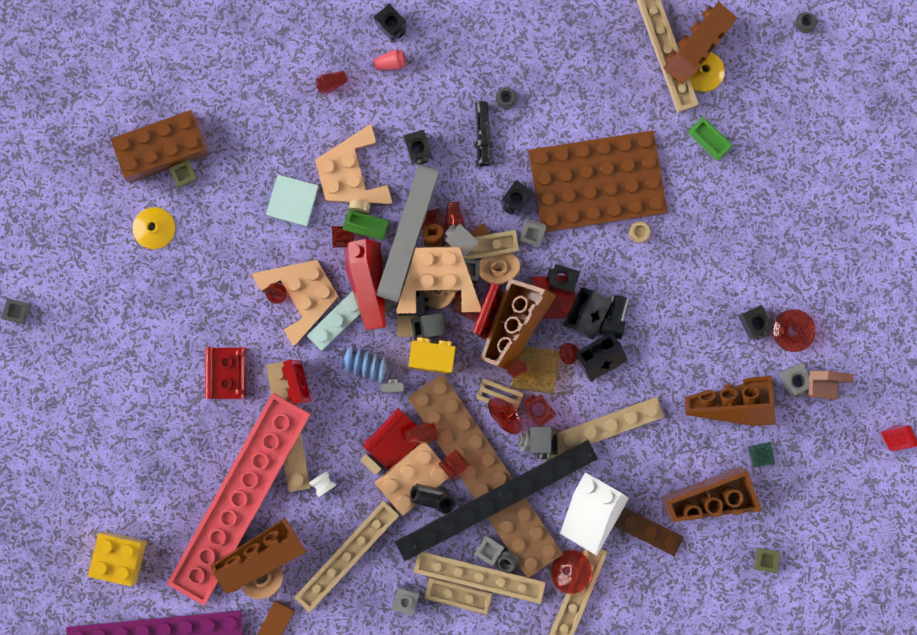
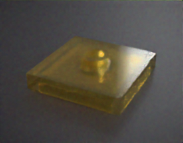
M524 346L515 361L511 388L555 394L560 351Z

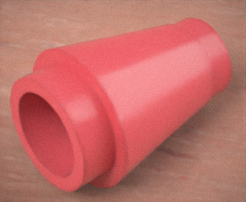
M398 49L374 58V64L377 71L402 70V67H406V59L403 50L398 51Z

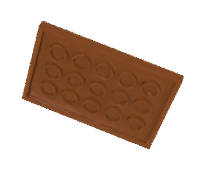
M654 130L528 150L540 223L546 225L545 233L668 213Z

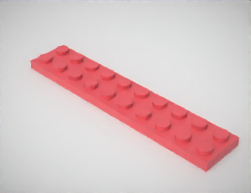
M275 393L271 394L167 585L204 606L207 604L218 584L210 566L238 548L311 413Z

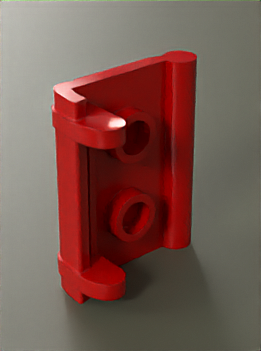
M491 283L472 331L478 337L485 340L488 338L504 294L503 291L499 290V285Z
M246 347L205 348V399H245Z
M399 408L391 412L392 415L369 439L366 438L364 440L365 443L362 445L388 470L428 437Z

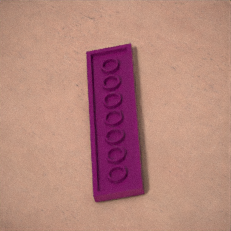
M242 610L66 627V635H244Z

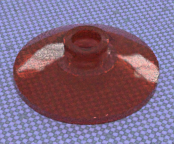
M791 309L778 315L773 323L772 333L779 347L789 352H800L812 344L816 335V328L812 318L807 313ZM790 327L795 329L794 335L789 334Z
M493 397L490 399L488 409L492 418L504 431L510 434H518L522 429V423L517 414V409L501 398Z
M566 550L562 552L563 555L553 561L551 579L559 591L566 594H576L583 591L589 584L592 568L589 559L583 553L576 550ZM569 567L570 573L566 575V569Z

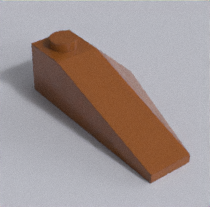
M772 376L749 377L743 379V384L734 387L731 384H726L723 390L717 392L706 390L686 396V415L750 426L776 425Z

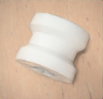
M327 471L309 482L316 489L318 497L336 486L329 479Z

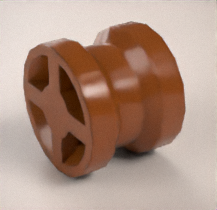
M430 224L422 230L425 247H444V233L440 225Z

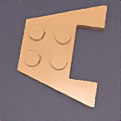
M372 125L366 126L315 160L326 202L350 203L351 200H362L369 204H393L388 185L366 190L355 150L376 145Z
M459 246L415 248L396 310L397 314L416 313L417 290H461L462 312L481 311L480 303Z
M318 260L252 274L262 292L281 281L301 314V320L283 329L293 346L300 342L319 318L339 298Z

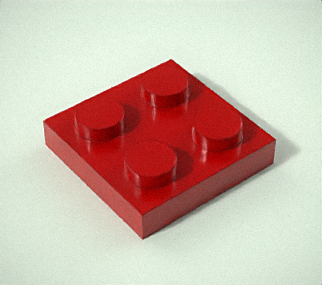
M566 275L556 276L558 283H567ZM546 276L531 277L532 286L545 289L557 295L542 319L567 318L576 299L575 291L571 295L548 287L549 281H546Z
M291 359L283 361L282 374L284 379L288 381L287 395L289 400L293 401V404L312 402L302 360Z

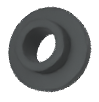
M809 12L799 14L795 20L797 30L802 33L812 32L817 24L815 16ZM802 21H808L809 26H804Z
M502 88L497 92L496 103L499 107L509 109L515 105L517 96L512 89ZM507 95L510 97V101L504 102L502 97Z
M510 551L501 552L497 558L498 567L503 572L514 571L519 565L517 556Z

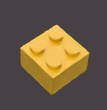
M417 337V341H412L408 367L415 370L452 374L455 346H452V342L439 340L438 344L430 343V339Z
M107 531L98 533L88 577L126 586L137 584L147 540Z

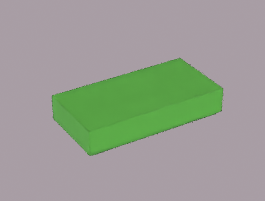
M703 116L687 132L716 161L733 146Z
M349 210L343 230L384 241L390 221Z

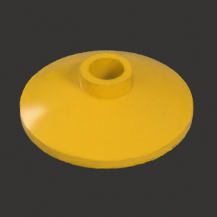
M710 52V55L701 64V67L689 78L693 89L699 92H708L717 88L725 74L723 62L716 54ZM706 66L709 71L703 72L702 67Z
M157 207L147 208L135 218L133 234L137 242L143 247L160 249L169 244L173 239L175 222L166 210ZM150 224L156 225L153 231L149 230Z

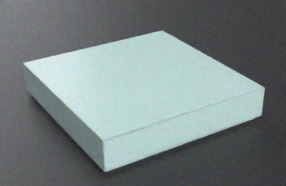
M277 175L266 216L308 227L319 186Z

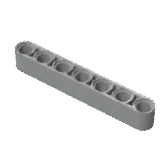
M421 164L417 168L379 284L378 297L399 302L439 177L440 170Z

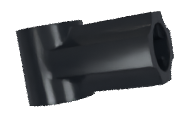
M611 295L610 301L612 302L602 321L600 335L605 336L612 332L617 339L621 340L626 324L624 319L629 299L619 295Z
M416 483L410 491V501L412 503L438 509L442 514L450 513L455 508L454 498L443 486L435 488Z

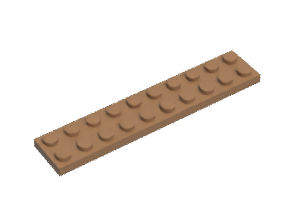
M441 374L407 397L474 499L513 479L444 374ZM526 498L488 517L489 522L507 549L517 556L519 567L527 578L563 555Z

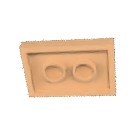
M423 441L374 483L398 512L404 516L417 505L410 501L412 486L419 483L436 488L453 474L429 445Z

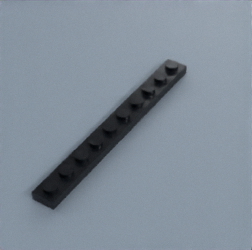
M585 440L396 540L395 544L404 561H407L598 460L590 442Z

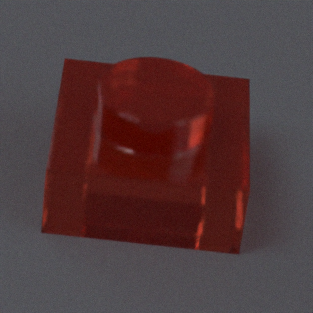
M439 208L427 211L422 230L430 224H438L445 230Z
M331 226L333 248H343L349 242L354 241L353 232L343 230V226Z
M457 449L438 463L451 480L455 479L470 466Z

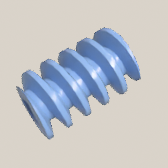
M350 346L345 353L341 370L345 367L346 373L349 374L354 369L355 376H358L362 371V378L366 379L370 374L371 381H374L378 376L379 383L382 384L388 364L386 363L385 356L380 361H377V354L369 358V351H366L361 356V349L353 353V347Z

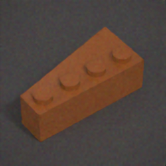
M720 2L714 7L708 6L702 13L703 20L701 22L697 20L689 29L692 32L690 36L685 35L677 44L680 46L677 52L673 49L665 59L668 63L663 69L680 84L685 83L701 67V64L708 58L710 52L720 42L719 39L728 32L738 19Z
M509 278L480 360L510 370L557 295L545 289Z
M742 467L732 469L660 497L667 517L673 522L762 511L748 470Z
M283 518L210 567L226 594H229L307 553L287 519Z

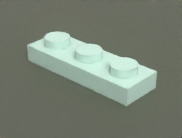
M353 291L307 335L321 351L360 315Z

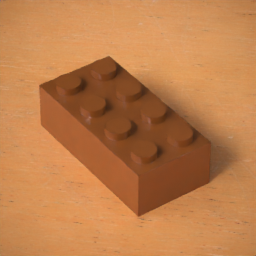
M192 110L110 138L123 177L130 183L168 170L170 167L185 160L191 162L210 155L197 116Z

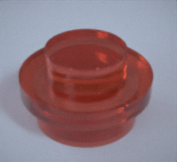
M272 283L267 287L265 294L271 303L279 304L286 299L287 290L280 283Z
M571 343L561 345L559 356L563 363L573 364L577 360L575 352L579 351L577 346Z
M518 359L508 365L510 369L507 371V374H511L512 378H515L528 370L525 366L527 364L526 361L521 362Z

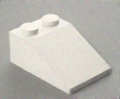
M585 473L574 492L560 534L593 554L598 555L629 498Z

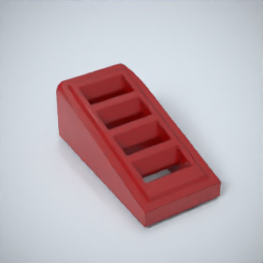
M894 425L881 432L890 451L917 447V438L910 425Z

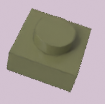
M189 160L169 168L179 189L198 180Z
M757 547L753 569L777 574L780 552Z

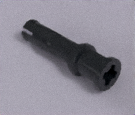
M479 101L475 103L477 141L475 142L477 161L475 164L478 167H489L494 165V160H492L491 150L493 143L490 140L488 102Z

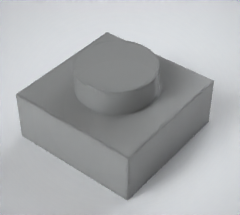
M526 219L519 236V241L540 246L546 225Z
M387 379L386 384H381L382 393L404 392V383H399V379Z
M485 535L474 555L493 566L504 547Z

